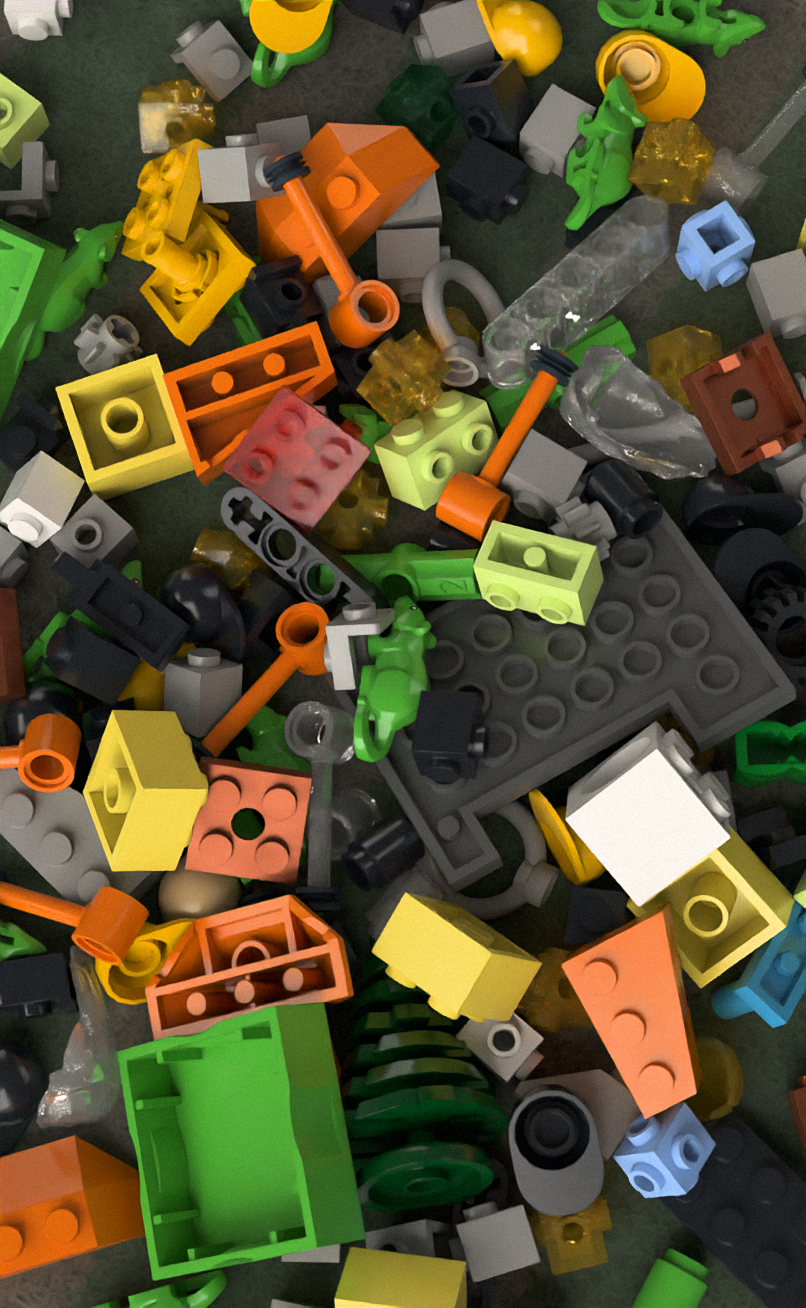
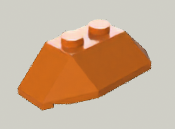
M327 123L300 150L303 155L301 161H306L303 166H309L311 173L304 178V181L347 260L441 166L409 128L405 126ZM286 191L283 196L256 200L259 256L264 259V264L298 255L302 262L300 271L308 285L322 276L330 275Z
M286 895L194 920L170 952L159 974H154L145 987L154 1041L169 1036L199 1034L217 1022L276 1005L324 1002L326 1009L354 996L343 937L295 895Z
M74 1135L0 1157V1279L146 1235L140 1203L139 1170Z

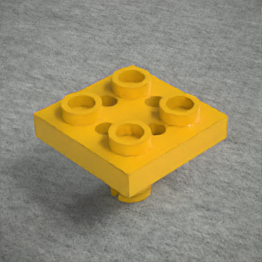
M195 138L145 164L137 182V187L141 190L137 205L130 211L123 225L122 232L126 236V240L121 254L136 261H143L140 256L142 245L156 231L163 232L178 245L184 243L188 229L204 210L219 221L228 222L229 214L226 211L219 210L198 199L201 191V179L197 150L214 148L213 146Z
M204 210L188 229L184 243L176 244L161 231L152 233L145 240L140 256L143 261L153 265L156 269L139 290L172 334L190 347L197 337L212 325L216 314L230 297L243 288L251 268L257 265L221 222Z

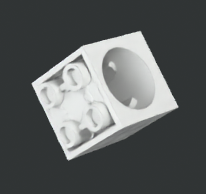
M657 721L649 725L568 788L565 820L638 907L731 838L728 817L732 813L725 803L729 799L728 793L711 772L708 771L703 776L698 772L690 761V758L694 756L693 751L683 737L673 728L666 733Z

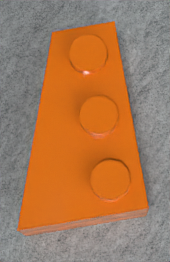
M317 321L162 375L196 475L204 486L338 385L337 377Z
M669 901L571 952L561 964L645 1119L696 1094L702 1081L701 1067L690 1009L687 1006L682 979L683 971L680 955L677 952Z

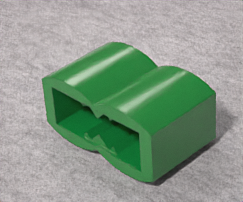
M757 721L731 736L728 742L730 780L734 783L748 787H765L787 779L796 784L806 785V721L798 723L791 728L778 722Z

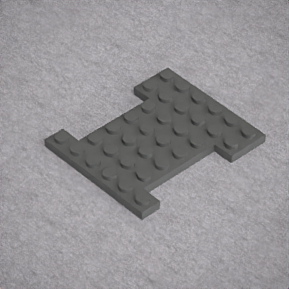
M624 453L609 460V462L623 460L639 475ZM591 471L580 476L578 480L587 485L586 480ZM584 488L579 499L582 504L586 503L587 505H590V503L585 499ZM660 502L659 505L663 509V515L651 532L639 539H631L627 534L621 535L616 532V537L608 541L610 548L607 550L610 556L600 561L604 581L585 626L571 622L555 624L543 619L537 613L518 608L511 611L502 610L491 605L487 600H483V598L451 600L424 615L426 621L431 624L429 631L436 637L437 641L433 649L426 650L425 658L431 691L477 693L485 718L484 725H488L490 731L488 756L486 759H479L476 779L459 778L455 782L443 783L434 781L427 776H421L411 752L415 720L395 732L388 753L382 759L375 761V764L453 893L460 891L503 866L499 853L479 823L480 819L667 713H672L700 754L796 699V688ZM555 517L550 523L543 519H537L547 534H549L548 528L557 523ZM318 634L307 637L303 644L312 641ZM332 672L322 674L354 727L360 686L353 690H335ZM369 721L371 740H373L375 735V721Z

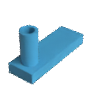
M806 867L801 869L789 891L792 895ZM795 900L787 927L756 949L739 980L714 990L711 996V1005L714 1012L720 1018L729 1020L755 1011L772 1028L788 1022L806 989V909Z

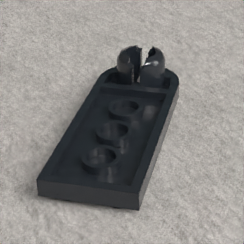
M725 1105L704 1127L716 1145L700 1170L697 1183L686 1194L657 1198L766 1308H806V1183Z

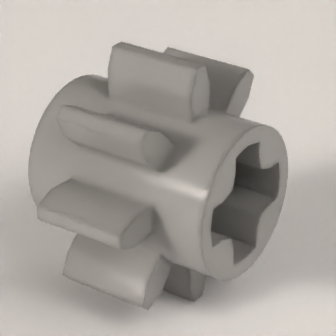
M94 314L80 329L82 333L74 340V344L80 347L78 350L79 362L92 375L133 362L143 352L137 346L139 334L130 321L118 315H111L103 321L100 316Z
M578 496L554 509L557 514L555 517L557 523L548 528L550 535L597 546L600 561L610 556L607 550L610 548L608 541L616 537V530L607 512L599 502L595 501L590 505L582 504Z

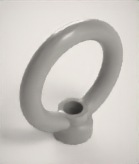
M455 259L437 262L429 269L422 286V305L429 330L441 350L436 367L438 377L448 385L466 387L475 383L478 378H491L498 375L507 366L512 352L511 326L500 297L489 281L468 263ZM453 280L462 284L474 295L482 307L489 323L492 339L491 351L487 357H480L477 354L478 347L473 340L466 337H457L447 318L443 301V291L447 281Z
M514 800L493 812L510 821L520 833L524 843L525 860L519 867L512 886L501 894L489 898H472L459 892L453 893L424 845L425 855L416 865L420 880L431 898L458 904L480 920H490L505 916L517 910L526 902L540 909L543 907L557 881L560 869L546 862L547 848L544 833L532 812L518 800Z

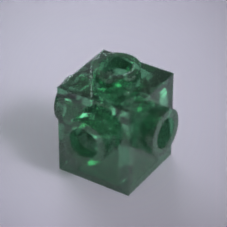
M411 64L403 74L396 77L388 85L385 91L386 96L375 109L388 126H405L409 128L422 145L429 149H434L436 145L442 143L450 135L452 124L459 117L448 91L454 83L440 66Z

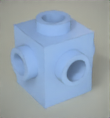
M727 200L710 210L705 209L697 212L682 225L676 260L684 275L691 281L696 278L705 292L718 284H721L722 287H727L741 279L749 270L748 266L755 245L754 236L746 221L742 217L737 216Z
M681 1102L647 1119L644 1118L641 1112L626 1128V1137L613 1155V1158L627 1174L631 1185L644 1198L679 1196L686 1194L697 1183L699 1172L716 1143L687 1104Z

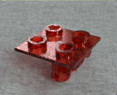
M283 384L221 469L310 533L373 450L360 441L359 438L363 431L356 423L347 419L342 425L335 423Z

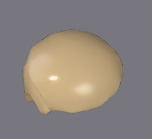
M187 854L183 858L180 857L175 871H166L161 879L158 901L164 923L183 918L201 919L240 908L238 901L241 899L242 889L239 877L185 869Z

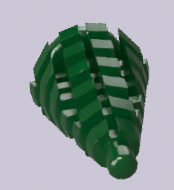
M387 924L377 926L370 932L371 951ZM375 955V957L365 963V967L362 970L360 985L364 991L358 994L353 1012L358 1021L352 1025L349 1031L346 1046L350 1054L345 1057L340 1074L342 1085L340 1095L353 1167L359 1169L355 1177L359 1201L366 1208L383 1212L423 1211L462 1202L481 1193L492 1183L494 1171L491 1158L479 1147L491 1146L504 1135L502 1131L507 1130L508 1118L500 1103L496 1101L495 1097L490 1095V1086L484 1074L478 1072L473 1065V1057L465 1041H458L455 1038L457 1033L451 1018L432 1008L427 1003L431 995L416 985L414 989L409 988L387 975L385 970L388 964Z

